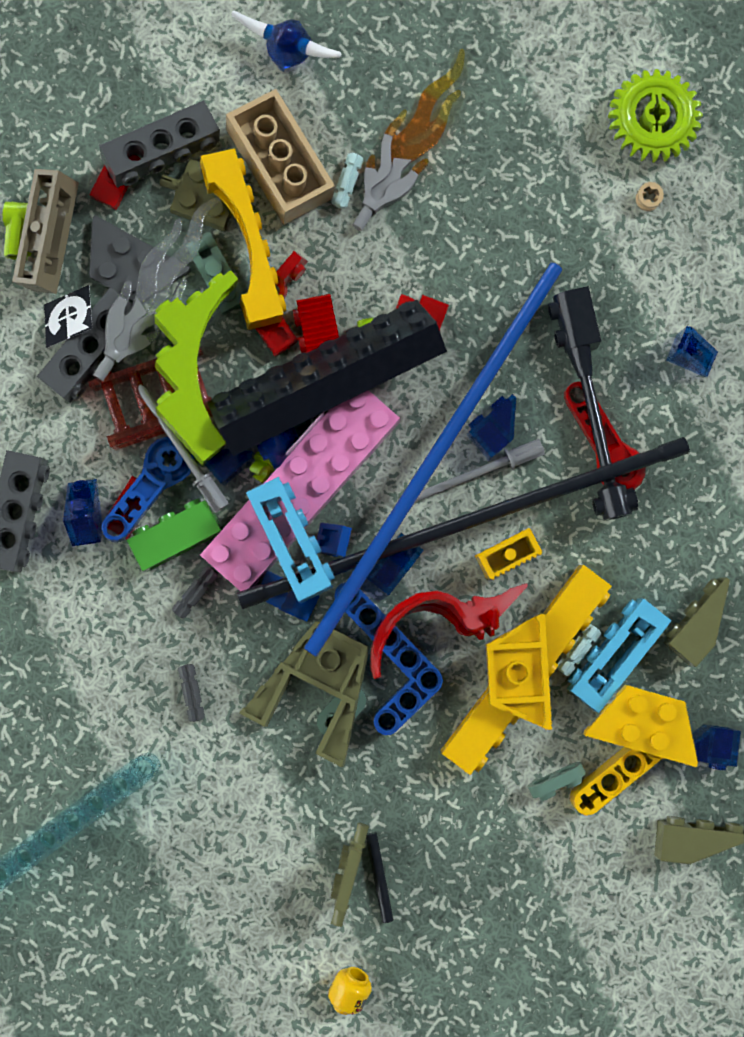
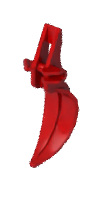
M524 583L512 587L495 597L473 596L472 601L469 600L466 603L440 591L416 593L400 602L384 617L376 630L371 647V671L374 680L381 677L380 665L383 648L392 629L400 619L411 613L421 611L440 614L455 626L460 635H475L479 640H483L485 632L490 637L495 635V630L499 628V617L528 587V584Z

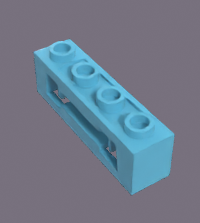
M277 477L246 492L298 602L303 603L333 588L330 581L335 579L328 563L321 564L317 556L322 550L315 536L308 537L304 529L309 524L302 509L296 511L291 502L296 497L289 483L282 484L280 478ZM283 501L287 512L284 514L306 559H311L317 571L315 574H312L307 563L298 566L297 569L303 579L302 583H299L293 568L296 565L273 519L269 521L263 508L264 506L268 507L274 519L283 515L278 502Z
M638 598L636 601L632 599L627 603L621 612L624 616L618 624L613 622L603 635L606 639L601 646L595 645L586 656L588 660L582 670L577 668L567 680L570 683L567 690L597 713L603 709L671 622L668 617L645 599ZM631 632L636 636H641L642 638L639 641H633L607 674L608 681L600 674L595 673L597 669L602 670Z

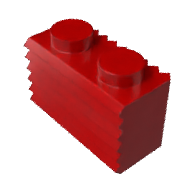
M331 294L296 300L298 309H293V316L296 327L302 326L303 337H298L301 353H308L318 348L327 340L339 338Z

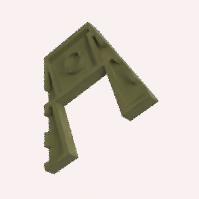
M316 621L295 645L290 655L283 663L279 664L274 670V674L258 689L253 699L246 707L242 708L239 714L267 727L292 675L341 699V702L315 754L340 767H344L369 646L333 630L316 657L304 649L320 622Z

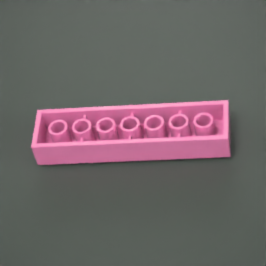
M369 390L329 409L263 484L277 477L280 478L282 484L288 482L296 497L291 500L295 510L302 509L308 524H310L399 424L400 417ZM250 500L247 501L200 554L202 558L240 591L254 587L278 560ZM283 501L278 502L283 515L275 519L272 517L268 507L264 506L263 508L269 521L273 519L288 549L297 538L284 514L287 510Z

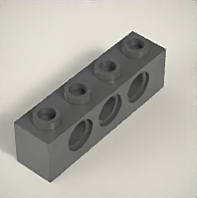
M203 100L99 145L101 159L116 187L122 185L130 186L136 183L142 176L149 173H160L167 165L174 162H185L194 153L201 150L207 152L213 149L219 142L220 129ZM189 132L192 133L194 136L191 138H184L181 136V134ZM163 143L166 144L168 148L160 150L157 149L155 146L157 144ZM132 155H140L141 157H143L139 161H132L129 159V157Z
M111 287L91 310L92 329L67 339L37 375L41 381L70 403L73 399L77 400L84 394L87 388L85 384L92 376L95 377L93 374L105 357L103 354L106 344L105 324L109 309L119 296L125 299ZM129 301L125 306L124 315L132 308L133 304ZM92 341H98V349L94 353H87L88 344ZM74 363H79L80 371L76 375L70 376V366Z
M6 450L0 475V569L22 572V568H25L29 562L30 551L27 550L29 539H33L37 525L34 522L36 511L41 509L43 503V494H40L42 484L48 480L50 467L47 466L48 460ZM23 477H27L29 486L25 491L21 492L18 486L19 481ZM20 505L22 515L19 519L15 520L12 517V510L15 506ZM13 533L16 541L13 547L8 548L5 544V539L8 534Z

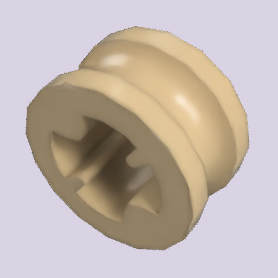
M655 182L643 184L638 190L635 199L639 208L644 211L656 209L663 200V189ZM645 191L656 195L653 203L650 199L644 200Z

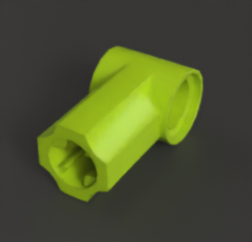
M4 203L2 217L6 232L3 256L8 259H17L28 203ZM27 252L26 260L31 256V252Z

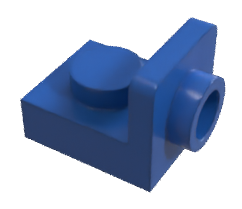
M320 523L316 539L322 550L320 553L333 557H345L352 528L343 525Z

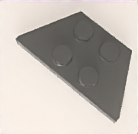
M94 215L92 219L89 277L107 288H113L121 296L132 302L137 297L143 305L151 300L153 295L163 292L170 287L171 283L191 272L189 266Z

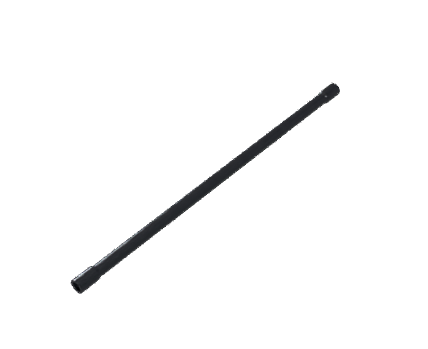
M681 437L643 453L393 539L389 542L378 560L641 468L689 454L688 442L685 437ZM367 549L328 562L333 575L355 569ZM315 567L310 568L312 574L317 572ZM296 573L295 575L299 583H302L303 579L300 573ZM287 577L237 592V596L242 609H246L266 602L272 597L293 591Z

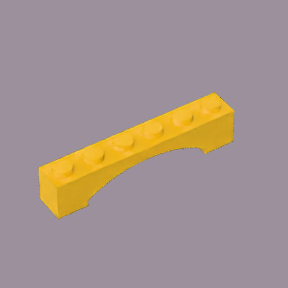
M235 148L202 155L200 169L207 193H214L228 207L238 222L247 245L250 260V285L248 292L242 294L240 300L247 329L251 330L279 323L282 321L283 312L287 311L283 295H278L275 285L278 284V276L275 268H270L267 257H270V250L267 240L261 239L259 230H262L260 215L258 212H253L251 205L254 202L253 191L250 185L246 186L243 178L246 175L244 161L242 158L237 157Z

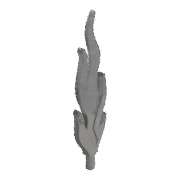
M213 198L203 203L194 212L184 242L171 258L164 262L165 253L181 234V219L175 220L173 230L146 255L139 271L136 295L132 308L124 315V309L132 290V282L129 280L125 282L122 292L109 309L105 325L106 344L103 353L105 357L93 374L95 377L104 381L115 362L119 363L126 356L144 349L160 334L158 329L145 335L141 334L145 329L155 324V314H157L155 310L167 300L170 286L178 273L197 255L203 220L208 211L220 201L219 198ZM184 279L179 282L172 297L169 299L170 302L177 297L181 300L188 282Z

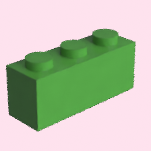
M200 498L195 499L184 505L186 510L176 515L174 512L167 513L158 519L159 524L151 528L145 525L132 532L133 537L129 538L127 542L142 571L148 572L211 540L222 531L223 528L206 500L201 502Z

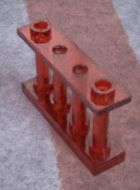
M199 347L198 357L204 355L201 347ZM158 358L115 373L110 371L104 381L97 377L94 380L88 381L90 388L94 391L103 390L115 426L114 434L106 436L110 448L119 450L166 434L158 421V417L153 415L138 390L139 385H143L141 376L157 371L164 393L169 390L172 393L175 392L172 386L155 368V361ZM198 368V383L203 404L209 417L212 418L213 415L207 404V401L211 400L212 397H208ZM129 380L142 416L141 425L130 428V425H126L113 387Z

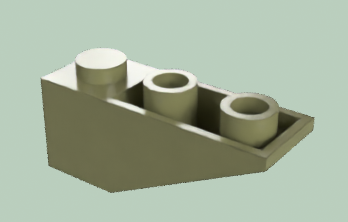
M727 577L718 578L717 580L715 578L711 579L702 590L705 593L698 602L696 600L692 601L684 610L686 616L680 623H673L665 632L667 638L663 643L689 666L697 667L716 645L730 583Z
M667 816V821L657 820L654 855L660 861L692 864L743 844L744 826L736 823H725V827L714 826L713 821L696 819V824L685 823V819L681 817Z

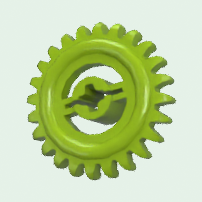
M655 69L653 75H650L647 70H643L641 78L637 74H632L631 82L623 81L621 84L622 89H617L614 92V97L618 99L611 100L609 106L615 109L609 112L608 118L616 120L610 124L609 129H619L613 138L614 140L625 139L621 145V150L629 145L632 146L630 157L639 150L641 151V161H644L648 153H650L652 163L657 161L659 154L663 156V161L666 162L670 157V151L677 158L681 152L680 147L687 151L690 147L688 140L690 142L696 140L697 135L695 132L701 129V124L698 120L703 117L702 112L696 109L701 106V102L693 100L697 92L694 90L688 92L687 89L690 83L685 82L681 84L680 75L672 79L671 72L668 70L664 76H661L659 69ZM650 96V102L643 110L638 123L635 113L636 107L641 100ZM662 97L670 101L676 113L674 126L665 133H662V128L670 116V107L662 100Z

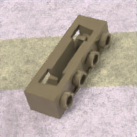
M34 170L12 279L13 283L35 292L57 294L79 185L77 181L59 170ZM40 189L47 194V198H40L39 200L46 207L37 205ZM27 252H34V256H36V258L28 257V261L33 263L31 271H24Z

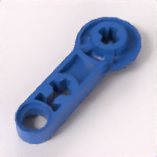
M169 437L157 439L149 446L145 454L142 473L104 519L102 532L107 540L118 543L126 539L166 488L183 481L190 475V468ZM168 454V457H170V454L176 455L175 462L177 464L174 466L169 464V467L165 466L163 456ZM136 499H139L141 509L139 511L133 509L128 515L129 519H132L131 523H128L123 516L117 514L119 511H122L123 514L128 511L127 501L131 500L134 502ZM112 521L122 522L124 525L123 533L119 536H111L107 532L109 523Z

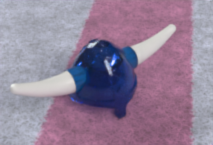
M236 11L231 13L232 17L267 40L268 55L278 66L279 70L283 72L286 68L297 66L304 62L309 56L340 58L342 55L340 51L332 50L313 42L302 24L297 20L289 19L272 25L254 20Z

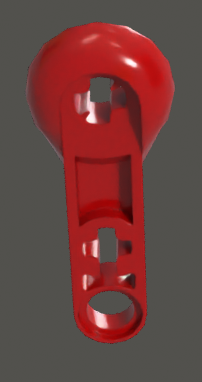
M574 382L566 388L564 400L596 453L597 468H600L591 424L587 425L585 422L588 419V415L585 410L581 414L577 410L583 408L586 402L584 400L582 403H575L570 398V391L573 388L582 389L581 382ZM598 402L611 463L640 454L637 450L621 441ZM646 467L627 473L626 477L618 476L615 480L617 483L626 485L627 489L634 488L635 490L641 485L645 477Z

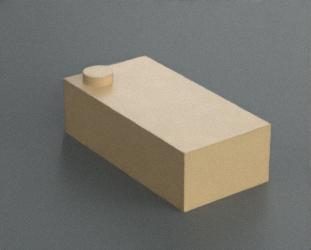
M277 89L226 114V130L283 225L332 199L335 185Z

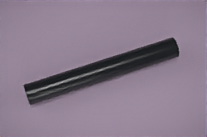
M377 832L367 833L366 841L382 923H389L394 921L378 836Z

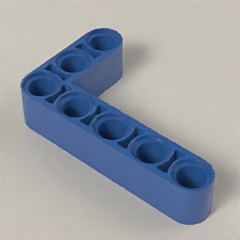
M346 582L338 585L336 588L335 599ZM361 589L357 592L354 602L350 603L345 611L372 640H374L376 630L386 616ZM372 608L377 615L374 623L369 625L362 623L359 617L361 610ZM396 626L392 629L396 633V641L392 645H384L383 652L409 679L374 715V726L383 735H392L403 726L441 688L443 682L442 675L438 669ZM406 650L416 653L417 659L412 666H404L400 662V656ZM425 672L435 673L437 676L435 685L425 687L421 684V676ZM405 692H411L416 696L415 704L408 708L403 707L399 702L401 695ZM383 713H391L395 717V723L389 728L382 727L378 722L379 717Z

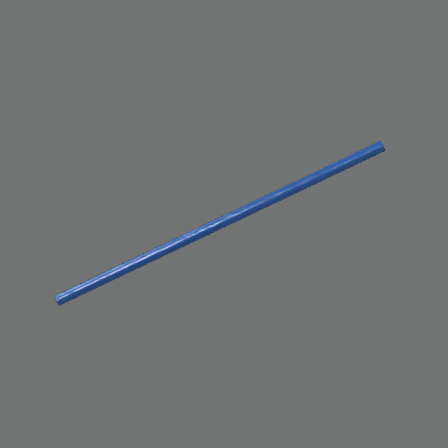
M550 263L305 645L304 649L310 654L317 657L559 277L562 268L558 264Z

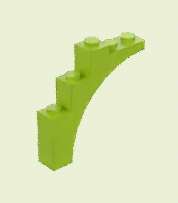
M231 270L225 275L219 273L213 277L208 283L210 287L202 293L200 291L193 293L186 300V306L177 297L172 302L169 300L164 301L155 310L157 313L155 314V324L174 345L173 347L167 345L157 353L156 357L158 359L155 361V368L175 390L174 393L170 390L167 391L156 401L159 404L156 406V414L202 466L224 449L226 442L212 424L203 404L198 383L197 358L200 341L210 318L220 303L237 287L238 278Z

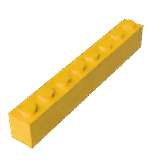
M579 565L543 612L546 621L549 677L558 667L556 660L562 653L566 655L574 646L576 641L573 637L579 629L584 631L592 622L593 617L590 615L597 606L601 608L611 595L608 591L612 586L585 565ZM487 687L440 751L469 775L474 770L479 772L488 760L485 755L491 747L496 749L506 736L503 731L509 723L514 725L519 717L490 705Z

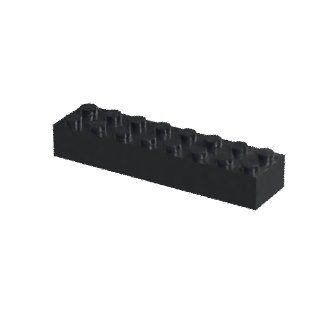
M418 300L409 301L401 304L398 309L388 314L376 316L371 322L361 327H354L348 330L345 335L323 342L318 348L308 353H300L293 360L281 366L271 367L266 373L254 379L243 381L238 387L230 391L216 394L213 399L207 401V404L232 456H235L444 354L447 350L437 322Z

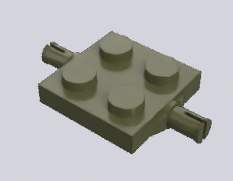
M189 159L185 172L179 180L165 174L162 175L160 186L175 190V197L170 207L171 214L225 232L228 221L233 214L214 193H207L199 161Z
M357 823L354 838H351L349 846L343 845L338 869H342V873L335 874L330 897L335 900L331 924L334 926H343L346 910L349 909L348 903L362 855V848L366 846L365 840L369 826L363 823Z

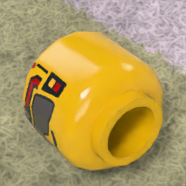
M357 967L345 968L337 973L328 991V997L338 1013L354 1015L362 1011L372 991L368 975Z

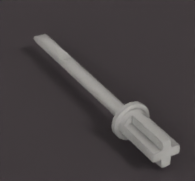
M139 385L138 390L151 412L158 417L160 425L197 478L192 486H197L214 513L222 510L229 503L212 479V472L204 475L187 448L156 414V406L158 405L143 385Z
M536 439L509 451L506 448L504 449L505 457L422 490L415 502L506 465H510L511 469L515 470V466L545 455L541 441Z

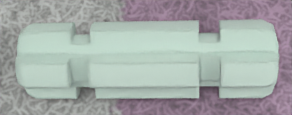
M349 153L345 160L346 168L343 167L336 186L337 193L334 192L331 200L332 205L342 209L348 206L350 200L348 195L353 192L359 174L357 169H361L363 163L362 156L356 153Z
M589 624L581 632L583 633L582 637L578 636L576 638V642L566 654V658H561L557 663V669L565 676H571L576 669L574 665L576 663L580 664L593 647L591 643H596L601 636L600 630L595 626Z

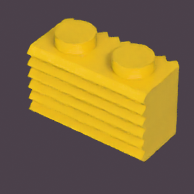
M528 528L475 555V558L486 579L494 580V577L510 572V569H515V567L531 561L536 556H540L542 550L533 532Z

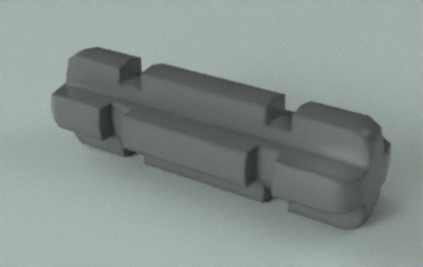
M205 567L198 575L199 579L193 581L181 596L182 600H179L172 608V611L180 618L187 617L191 611V606H195L209 589L207 586L209 584L212 585L218 575L209 567Z
M193 664L182 665L178 668L180 679L183 680L181 687L185 706L189 708L187 710L188 720L190 722L199 721L205 717L203 706L200 707L202 700L198 681L194 678L196 675L195 667Z

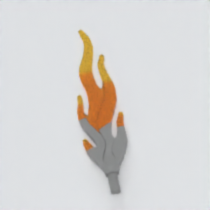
M464 49L459 50L453 68L424 89L415 115L408 126L396 136V131L406 119L407 110L405 109L389 125L384 133L381 144V164L378 172L375 169V155L369 157L364 174L365 196L362 202L363 208L353 223V227L357 230L362 231L373 213L376 214L382 208L406 196L413 188L421 172L428 166L429 160L423 159L415 164L405 177L401 178L402 172L413 161L434 147L445 131L451 107L461 96L460 90H456L447 96L438 117L434 121L430 122V117L437 100L460 77L464 67Z

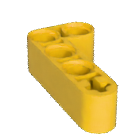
M623 747L587 776L581 784L571 790L570 802L581 814L586 816L593 815L663 758ZM635 755L637 759L636 766L626 770L624 766L626 758ZM607 774H613L614 783L612 786L603 788L601 785L602 778ZM593 785L602 793L600 796L591 788ZM583 794L588 796V800L590 801L588 805L582 803V799L580 797Z

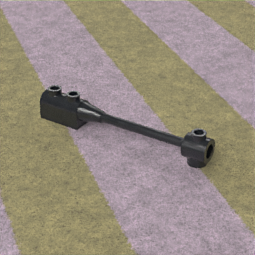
M589 286L554 295V303L548 304V312L551 321L558 320L560 330L554 331L557 348L564 347L565 353L568 354L578 379L581 381L600 467L611 464V458L592 380L593 368L591 350L597 349L602 341ZM615 478L604 481V486L597 492L598 498L592 499L594 513L596 516L602 515L603 521L630 516L632 511L638 510V499L634 488L627 489L626 485L617 483Z

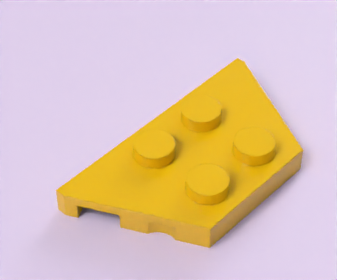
M543 613L532 617L486 644L488 691L490 705L541 726L544 729L552 730L545 614Z
M624 685L615 695L614 700L604 707L598 718L583 733V735L686 765L694 767L698 765L685 701L636 687Z

